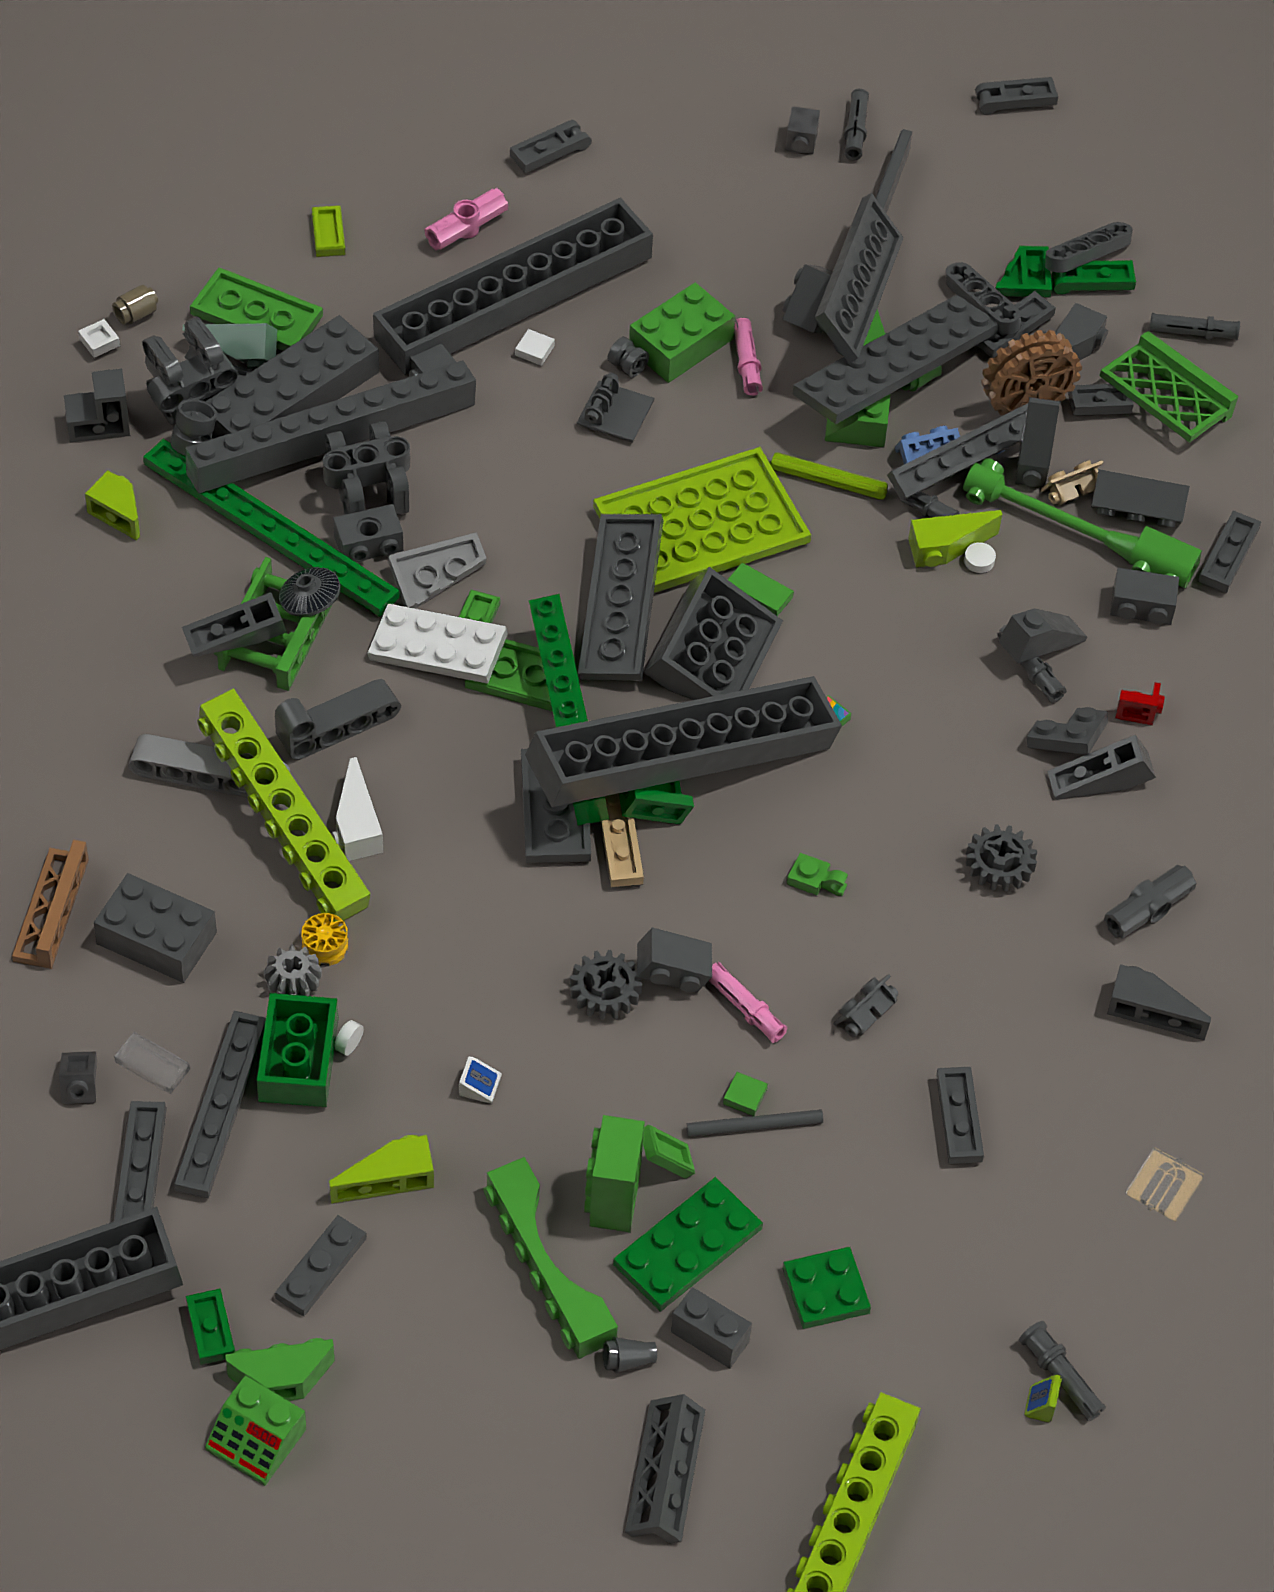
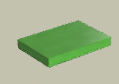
M505 639L488 684L465 680V688L553 712L538 647Z

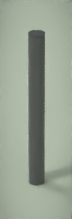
M820 1109L692 1122L686 1124L687 1135L690 1137L823 1123V1111Z

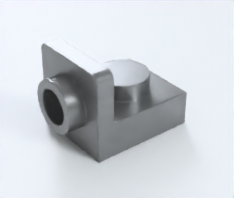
M96 1051L61 1054L59 1080L63 1104L94 1103L96 1101Z

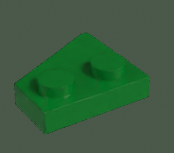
M1019 246L1014 254L1013 261L1009 262L1004 276L1000 282H997L995 288L1003 296L1027 297L1036 291L1042 297L1051 298V271L1045 268L1046 251L1049 249V246Z

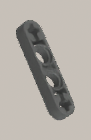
M1122 222L1110 223L1052 247L1046 251L1045 268L1057 273L1067 272L1131 244L1132 226Z
M956 262L946 268L947 286L958 296L986 313L998 323V332L1013 334L1020 330V310L970 265ZM972 289H980V290H981V291H979V292H969V290H972ZM987 304H998L994 307L985 306Z

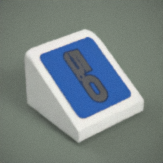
M469 1056L460 1079L459 1096L492 1104L502 1073Z

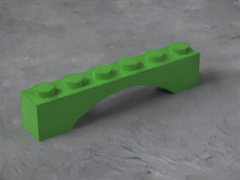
M522 1157L487 1172V1187L484 1188V1194L489 1205L497 1207L500 1213L499 1222L504 1233L512 1235L515 1241L514 1249L521 1263L526 1262L530 1268L529 1277L534 1289L537 1292L540 1290L543 1292L546 1298L544 1303L548 1315L552 1320H558L562 1328L560 1334L567 1349L573 1348L578 1359L603 1349L605 1341H611L613 1337H617L618 1326L603 1298L584 1290L570 1281L554 1265L545 1252L538 1235L535 1219L539 1203L540 1184L526 1158Z

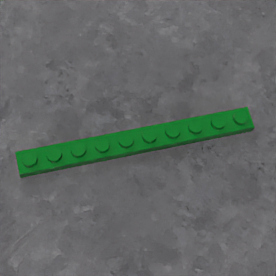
M164 438L143 456L144 465L305 569L321 567L333 571L340 581V592L380 617L385 612L388 604H394L399 599V590L237 485L230 483L198 494L186 474V456L175 451L170 442Z

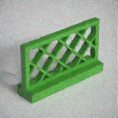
M1149 331L1140 336L1137 345L1102 368L1099 374L1102 379L1189 443L1220 420L1224 423L1229 420L1233 415L1239 397ZM1135 357L1143 364H1132V359ZM1113 372H1128V378L1118 377ZM1133 372L1148 373L1149 380L1134 379ZM1154 374L1160 375L1166 381L1155 380ZM1135 387L1150 388L1151 395L1141 394ZM1156 389L1171 390V396L1157 395ZM1177 391H1182L1188 397H1177ZM1158 404L1173 405V411H1164L1158 407ZM1179 406H1192L1194 413L1180 412ZM1199 407L1205 408L1212 414L1200 413ZM1181 421L1196 422V427L1190 430Z

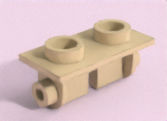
M1090 460L1075 466L1073 468L1074 471L1065 474V471L1057 472L1048 477L1049 482L1041 489V492L1050 490V502L1052 504L1057 503L1058 505L1079 497L1076 486L1079 487L1083 496L1092 493L1095 489L1098 468L1103 464V461L1091 464Z

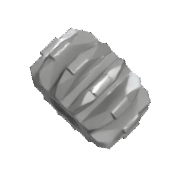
M292 944L289 951L278 948L277 956H269L267 967L264 970V977L270 993L277 992V994L310 996V991H317L320 977H322V970L320 965H318L316 954L309 955L306 946L296 951Z

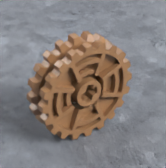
M1037 330L1030 336L1028 333L1021 335V339L1017 341L1014 339L1010 340L1006 348H999L996 351L998 355L988 360L989 367L983 369L982 374L984 378L981 380V384L987 397L990 398L995 411H998L1003 416L1027 404L1029 397L1053 401L1065 400V394L1073 391L1075 388L1073 383L1080 380L1079 371L1082 370V366L1076 352L1072 350V345L1063 334L1059 333L1056 335L1053 330H1048L1043 334L1042 330Z

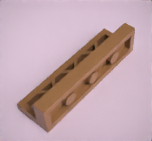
M73 840L69 851L49 848L12 955L13 962L52 969L89 861L86 842ZM54 861H66L62 873L57 875L52 869ZM57 885L53 900L47 902L43 896L44 891ZM48 912L43 928L38 930L34 924V919ZM37 939L39 940L36 946L37 955L23 952L25 945Z

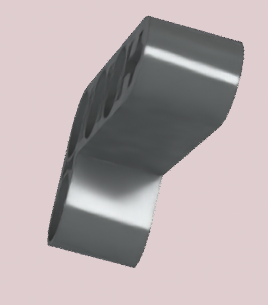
M383 679L371 681L308 710L304 708L299 699L291 698L282 702L275 710L276 734L291 758L300 760L392 719L401 710V704Z

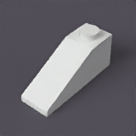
M357 757L350 758L336 815L337 831L332 832L333 838L348 861L383 853V834Z

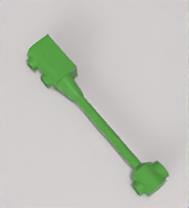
M986 458L983 459L981 464L975 463L966 477L963 490L968 492L966 497L970 502L981 505L984 500L992 503L999 497L1007 499L1104 542V545L1133 565L1132 570L1179 577L1178 586L1186 588L1199 566L1202 550L1153 528L1145 526L1140 537L1111 530L1109 532L1005 486L1004 468L995 460Z

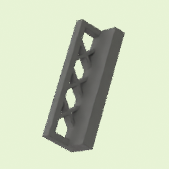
M684 1394L650 1401L625 1530L631 1537L655 1533L670 1544L682 1542L706 1411ZM670 1409L669 1417L660 1426L661 1411ZM663 1439V1449L653 1458L654 1448ZM657 1472V1481L647 1492V1483ZM651 1506L649 1522L640 1523L641 1515Z

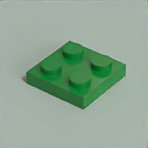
M851 1247L783 1262V1271L802 1329L870 1314L871 1305Z

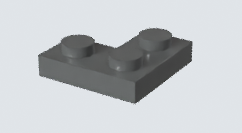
M1091 707L1077 708L1067 724L1055 723L1052 720H1037L1027 735V747L1089 755L1108 723V711L1096 710Z

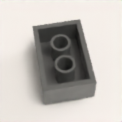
M129 873L126 874L93 922L97 945L182 983L185 982L217 933L215 911Z

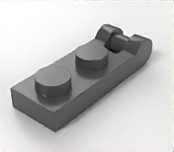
M1052 77L986 82L977 85L975 88L976 96L980 100V110L985 115L1002 109L1057 105L1058 94Z
M569 120L510 147V157L524 173H527L577 149L580 151L587 149L591 145L592 139L586 132L580 131L581 126L575 120Z

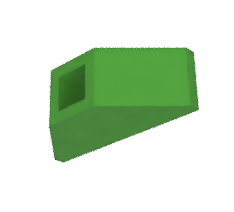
M321 1338L309 1339L305 1343L294 1345L278 1343L267 1349L260 1350L244 1348L225 1355L227 1373L230 1379L239 1384L246 1375L288 1401L304 1399L335 1361L333 1339L324 1340Z

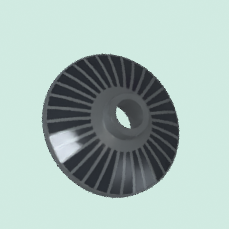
M314 567L299 571L283 584L279 594L281 606L287 613L298 617L319 614L328 609L337 600L341 590L340 581L333 571L326 568Z

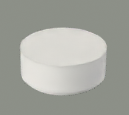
M973 543L965 551V566L972 572L986 573L994 567L996 553L988 544Z
M353 1020L345 1023L336 1037L335 1050L346 1056L350 1055L359 1044L364 1027Z

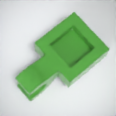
M800 853L788 875L787 885L818 895L822 888L835 895L843 896L847 888L845 881L848 874L841 870L830 871V863Z

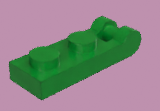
M1133 260L1091 261L1067 272H1052V276L1055 278L1053 282L1054 291L1061 295L1073 290H1135L1136 285Z

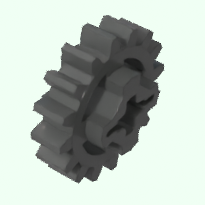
M996 824L992 832L986 827L982 828L981 836L974 834L972 842L968 843L966 866L971 867L970 876L979 875V884L983 885L989 882L993 891L997 885H1002L1005 892L1008 891L1010 884H1013L1017 889L1021 888L1022 880L1029 882L1031 874L1035 872L1037 850L1031 849L1032 839L1023 840L1024 832L1022 830L1017 834L1012 833V826H1008L1006 831H1001L999 825Z
M608 950L606 956L602 957L598 951H594V959L592 960L587 956H583L582 966L575 964L573 975H570L571 999H577V1008L581 1009L586 1006L588 1016L593 1015L594 1012H599L600 1020H604L606 1013H611L614 1019L618 1018L619 1010L626 1014L630 1013V1004L637 1005L639 994H642L641 978L637 977L635 962L625 963V954L623 953L617 958L612 957V950Z

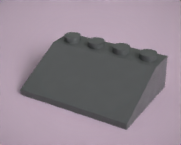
M708 567L690 582L644 673L667 690L692 700L747 690L750 688L783 620L711 567Z

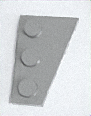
M476 532L388 555V563L404 606L416 609L486 564V555Z

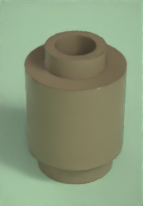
M140 285L117 297L116 302L112 303V309L120 323L132 324L157 310L158 297L152 288Z

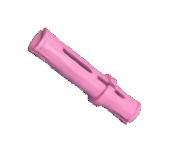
M738 318L734 328L739 357L738 373L743 379L744 393L754 396L758 395V391L762 392L763 390L760 379L761 363L756 357L751 321L747 318Z
M720 962L712 965V978L709 982L745 1015V1020L750 1025L758 1027L772 1043L779 1041L787 1032V1027L769 1011V1006L764 1001L756 999Z

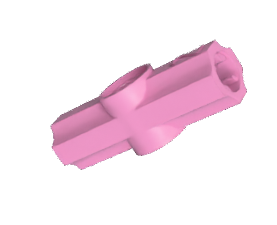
M498 188L491 189L474 200L458 201L454 206V212L425 228V236L430 246L435 250H441L460 238L468 239L475 237L479 233L481 225L508 210V202Z

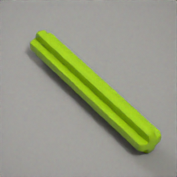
M776 452L771 460V466L776 471L880 500L885 498L888 491V484L886 482Z

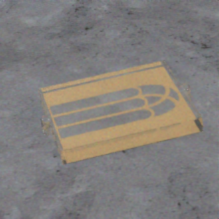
M1154 1147L1127 1189L1126 1195L1146 1205L1149 1211L1155 1210L1176 1222L1202 1181L1204 1174L1183 1163L1182 1158L1178 1157L1176 1159Z

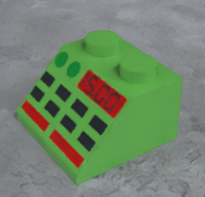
M245 1375L225 1401L206 1443L205 1450L266 1486L307 1430L305 1411Z

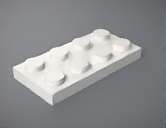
M388 604L368 650V657L371 661L488 684L508 633L506 626Z

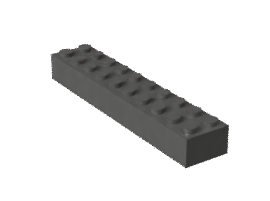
M620 197L373 313L374 338L404 375H407L411 370V357L442 343L451 354L652 258L653 233Z
M812 676L536 731L525 756L551 807L830 749L842 724L816 678Z

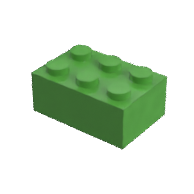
M695 282L630 325L629 339L634 343V347H640L649 353L647 365L669 383L734 339L735 315Z
M603 1115L601 1128L594 1127L591 1145L592 1154L588 1160L586 1172L587 1182L584 1212L590 1213V1227L631 1233L641 1173L645 1121Z

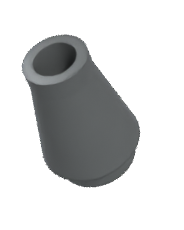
M613 1337L611 1341H605L603 1344L604 1366L606 1370L613 1369L617 1373L645 1364L656 1363V1343Z

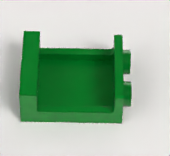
M680 781L618 793L622 817L682 824L694 808L693 796L682 794Z

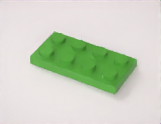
M218 267L190 305V314L214 324L267 323L277 329L276 348L284 351L313 331L323 317V308Z

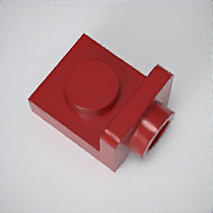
M1154 682L1151 695L1142 694L1137 691L1121 690L1115 719L1153 725L1155 714H1162L1165 700L1164 695H1159L1161 683Z

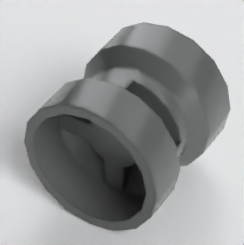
M623 336L612 345L607 359L613 365L623 367L624 373L630 377H636L646 367L649 353L640 347H634V343Z

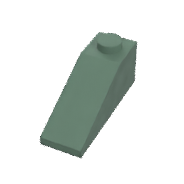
M267 323L205 324L219 343L222 352L247 364V368L257 369L276 356L277 329Z

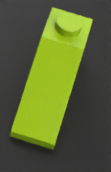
M995 510L911 520L908 540L915 566L935 567L947 564L963 555L971 544L984 543L996 536L1000 530L1002 511Z
M406 1135L400 1139L392 1140L329 1181L331 1204L434 1188V1169L427 1135Z

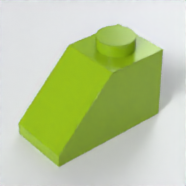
M107 470L85 493L87 513L137 541L140 537L133 485L124 476H118Z

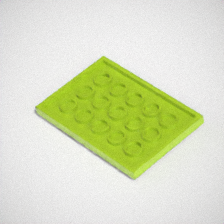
M761 447L593 499V508L599 519L601 514H662L663 528L654 593L692 581L708 567H711L716 572L739 566L741 563L745 564L811 542L810 531Z

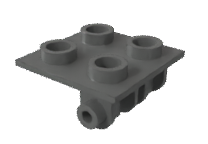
M608 373V375L603 376L602 381H598L577 421V425L633 442L655 398L619 387V377L615 373Z

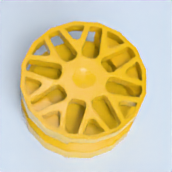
M319 913L305 921L301 934L302 948L306 946L309 955L316 954L318 965L329 963V966L339 963L344 958L346 951H348V928L345 922L339 916L331 913Z

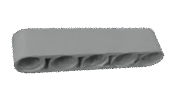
M143 734L138 737L128 765L133 773L142 777L243 797L249 796L243 787L239 788L235 784L231 776L230 766L226 761H220L214 747L150 734ZM247 753L240 755L244 759H251L254 757L253 755ZM284 763L285 766L287 767V769H288L289 772H290L289 766H288L286 763ZM267 779L257 780L258 783L263 785L271 783Z

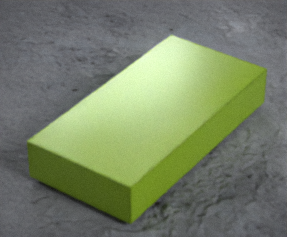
M341 205L312 207L316 257L345 255Z

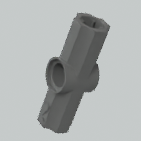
M1176 865L1153 882L1149 879L1141 882L1131 892L1128 899L1105 914L1104 921L1108 926V930L1115 937L1123 939L1146 922L1155 923L1162 919L1171 909L1172 904L1195 889L1197 883L1192 872L1185 865Z

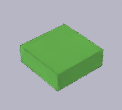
M736 1072L724 1097L723 1104L755 1116L767 1092L768 1084Z

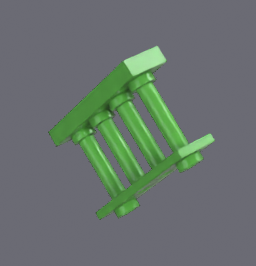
M265 557L260 568L256 567L254 569L251 585L242 603L264 595L267 587L281 590L283 584L287 581V579L272 575L271 558ZM276 603L281 618L297 622L295 632L284 633L267 640L285 646L283 655H278L276 658L244 647L214 653L218 659V669L225 671L231 657L272 669L273 673L276 674L277 688L289 691L331 606L319 614L298 617L287 613L281 604Z

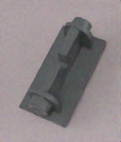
M890 974L879 981L875 977L868 981L860 989L863 995L857 1001L851 998L838 1010L842 1015L833 1024L836 1026L843 1021L847 1025L845 1030L851 1037L863 1035L877 1020L869 1011L871 1008L880 1017L897 1002V996L899 995L897 989L885 984L891 977Z

